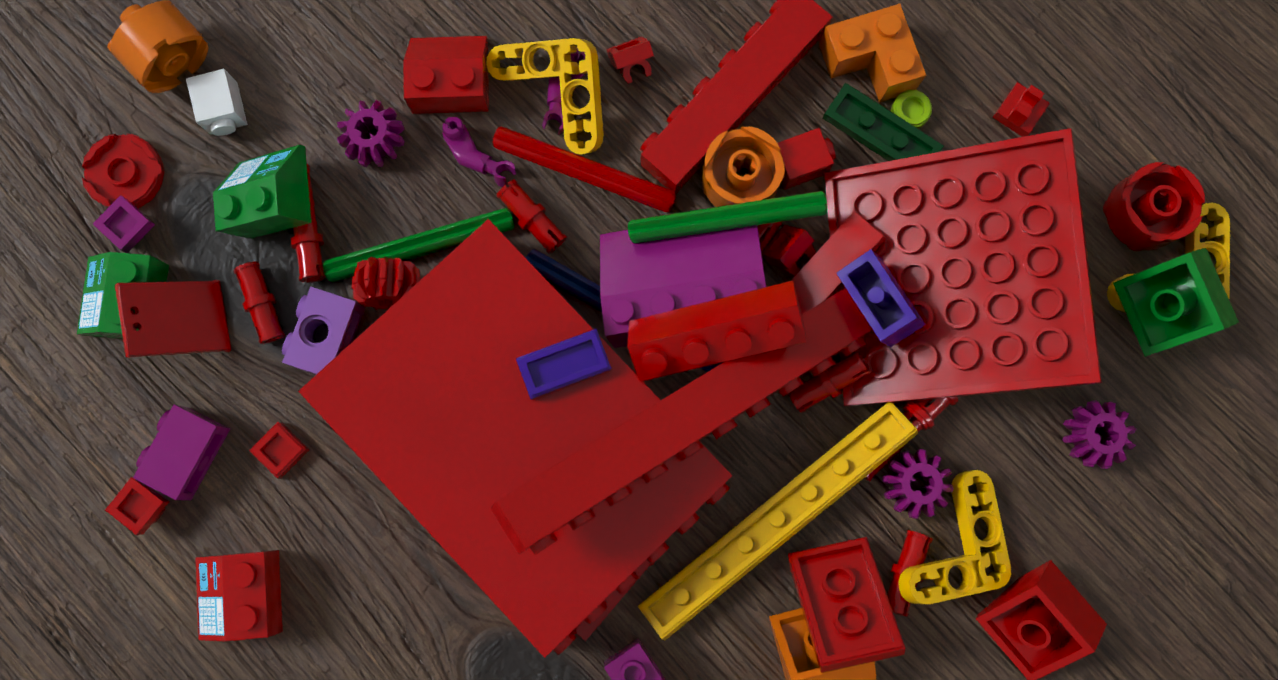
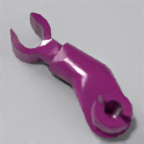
M577 49L576 53L571 54V61L577 62L579 67V61L585 60V52L579 54ZM571 74V79H580L584 74ZM551 77L548 81L547 95L549 111L544 115L542 127L545 129L549 120H557L560 123L558 135L564 132L560 78Z
M449 117L445 120L442 126L443 138L457 162L479 173L492 174L495 183L500 187L507 185L506 178L499 174L502 171H509L516 175L514 164L510 161L496 162L492 160L491 156L478 151L466 126L459 118Z

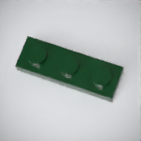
M847 83L843 85L822 118L887 161L940 152L944 147L938 141Z

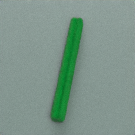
M818 191L635 219L628 222V235L631 242L640 243L825 215L828 211L825 192Z
M509 208L499 209L325 260L323 262L324 274L327 280L336 282L353 277L357 262L368 260L370 257L384 258L386 256L392 259L400 258L402 261L411 260L460 245L487 219L501 233L512 230L514 228V220Z

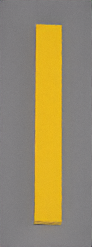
M887 402L638 605V608L660 638L665 641L918 434V430L892 402Z

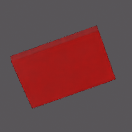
M867 537L788 553V563L821 673L905 655L906 648Z

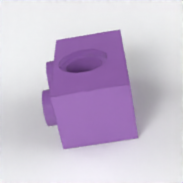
M310 286L308 294L303 295L298 303L296 310L298 321L294 332H290L283 343L282 354L285 356L282 363L315 375L319 373L353 342L365 307L356 301ZM322 324H327L329 330L327 338L320 343H315L313 339L315 329Z

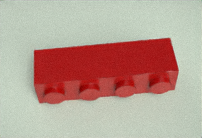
M789 281L629 321L627 348L638 379L641 382L806 343L807 339L794 282Z

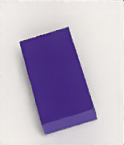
M597 329L516 358L531 400L611 370Z

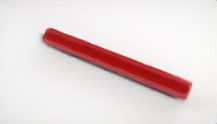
M498 127L493 136L492 143L496 149L663 212H670L675 203L676 193L670 189L508 128Z

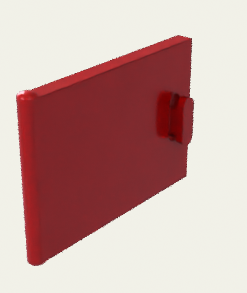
M220 280L115 284L126 358L219 351L230 352L232 350Z

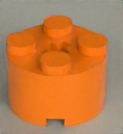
M170 0L154 2L142 8L138 4L126 8L120 15L122 24L118 27L107 46L108 50L136 81L151 93H162L180 85L182 82L177 77L186 70L192 74L196 72L204 62L209 49L208 43L203 39L202 34Z
M750 126L731 131L727 130L719 134L707 150L702 171V190L709 201L715 207L774 198L785 172L781 149L776 140L765 131ZM742 167L748 170V174L740 176L736 172H739Z

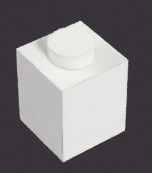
M225 69L186 78L196 123L210 135L223 136L235 132L238 127L248 125L238 83Z

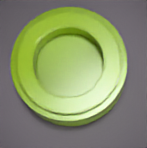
M907 90L897 96L891 106V112L917 129H920L930 118L932 105L924 93L918 90Z

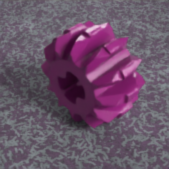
M360 100L358 105L359 111L356 113L352 109L345 108V114L348 116L349 121L337 122V127L343 132L342 135L337 137V141L341 147L346 148L345 155L350 160L358 158V162L362 167L367 168L372 159L378 167H383V157L388 155L391 159H396L397 154L393 147L404 146L405 141L399 134L404 131L405 127L402 121L396 120L397 113L393 108L389 107L384 110L383 104L375 100L369 109L365 101ZM372 129L378 131L375 136L372 135ZM367 132L370 133V139L365 138Z
M1097 400L1088 401L1086 408L1078 406L1072 410L1075 419L1065 420L1063 423L1072 433L1071 435L1064 436L1062 441L1075 445L1070 451L1069 456L1072 458L1082 456V462L1085 467H1094L1097 464L1101 469L1111 468L1113 461L1122 463L1127 460L1124 450H1131L1136 446L1127 438V434L1134 433L1137 428L1125 426L1124 424L1130 413L1126 411L1116 413V403L1106 402L1101 406Z
M917 450L914 458L909 451L901 452V463L891 460L887 464L889 469L895 473V476L886 475L882 477V482L893 484V489L884 493L885 499L898 497L893 509L896 512H902L908 507L909 518L917 519L921 510L926 517L935 516L934 504L942 508L948 505L941 492H953L954 489L950 484H943L942 480L951 475L950 469L937 470L941 463V457L936 455L927 461L926 450ZM912 476L923 478L925 485L919 487L923 490L922 492L911 489L910 482L916 481Z

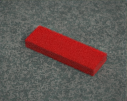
M855 211L791 280L794 282L802 314L830 298L844 286L836 274L839 270L870 249L875 252L886 240L880 232Z

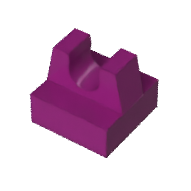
M122 195L93 223L102 234L125 253H128L155 226L148 217Z

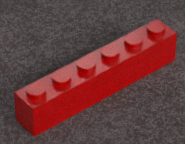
M777 0L769 11L771 16L763 24L759 21L756 22L746 33L744 45L737 52L731 49L722 58L718 65L720 70L713 78L710 79L708 76L703 78L692 93L695 97L686 106L680 104L671 112L666 120L668 123L667 127L660 134L653 132L644 141L640 148L643 151L641 153V166L667 189L677 194L704 165L705 156L712 141L719 134L727 130L737 129L821 39L825 27L830 25L833 16L814 0Z

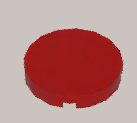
M112 134L103 137L92 145L85 155L82 165L85 169L84 178L82 177L84 188L92 199L107 208L120 195L127 198L137 208H141L153 200L162 187L164 167L161 156L150 143L134 134Z

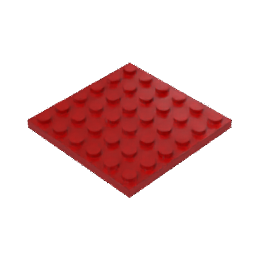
M1071 128L824 173L830 237L854 211L880 232L886 240L875 253L883 259L926 324L892 347L882 343L873 330L862 338L866 344L858 349V351L867 361L871 374L865 375L843 388L844 406L851 407L887 402L894 403L1102 383L1074 138ZM840 351V362H841L842 360H844V359L847 358V357L844 356V354L842 353V351Z

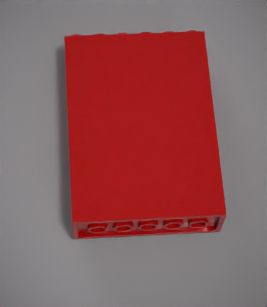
M487 219L298 392L545 658L552 650L557 655L561 654L576 639L575 634L577 631L575 628L583 620L589 625L593 623L607 609L608 606L605 599L614 590L620 595L625 592L639 577L635 570L645 560L650 564L657 561L668 550L669 546L665 541L675 531L682 535L689 530L700 518L695 512L705 502L714 505L730 489L726 482L732 475L703 445L704 448L684 461H681L679 456L676 455L665 462L669 470L646 484L642 477L630 484L629 487L633 493L612 507L605 500L592 508L596 517L573 531L569 524L554 533L558 541L540 553L534 555L529 548L520 555L518 554L491 510L495 501L661 400L643 381H639L634 371L601 337L600 340L611 366L610 371L535 399H530L516 358L594 329L499 229Z

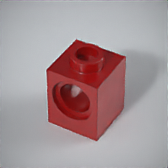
M820 128L778 142L785 168L782 179L784 189L787 190L825 176L824 173L831 170L834 164L833 160L836 158L835 150L831 140L828 137H823Z

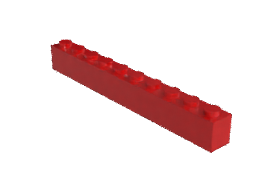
M844 288L802 314L807 339L806 343L721 363L495 501L491 510L518 554L520 555L529 548L534 555L540 553L558 541L554 533L569 524L573 531L596 517L592 508L605 500L612 507L633 493L629 487L630 484L641 477L648 484L669 470L665 462L678 455L681 461H684L704 448L700 442L701 439L712 433L717 440L738 426L734 419L742 413L746 412L749 418L755 416L771 405L767 398L779 391L782 397L788 395L804 384L800 379L802 375L811 371L813 376L816 377L835 364L832 356L842 351L844 356L847 357L863 347L866 342L862 337L873 329L848 290Z

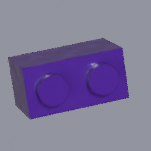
M872 249L836 273L882 343L892 347L926 325L883 259Z

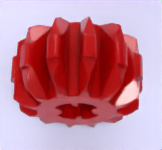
M386 256L384 258L370 257L368 260L357 262V267L352 277L353 299L364 307H373L375 310H388L421 280L420 269L415 267V264L410 261H402L400 258L392 259Z

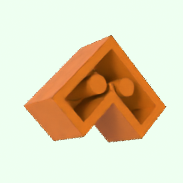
M901 4L827 25L819 42L830 78L867 68L879 103L896 98L904 91L917 90L926 76Z

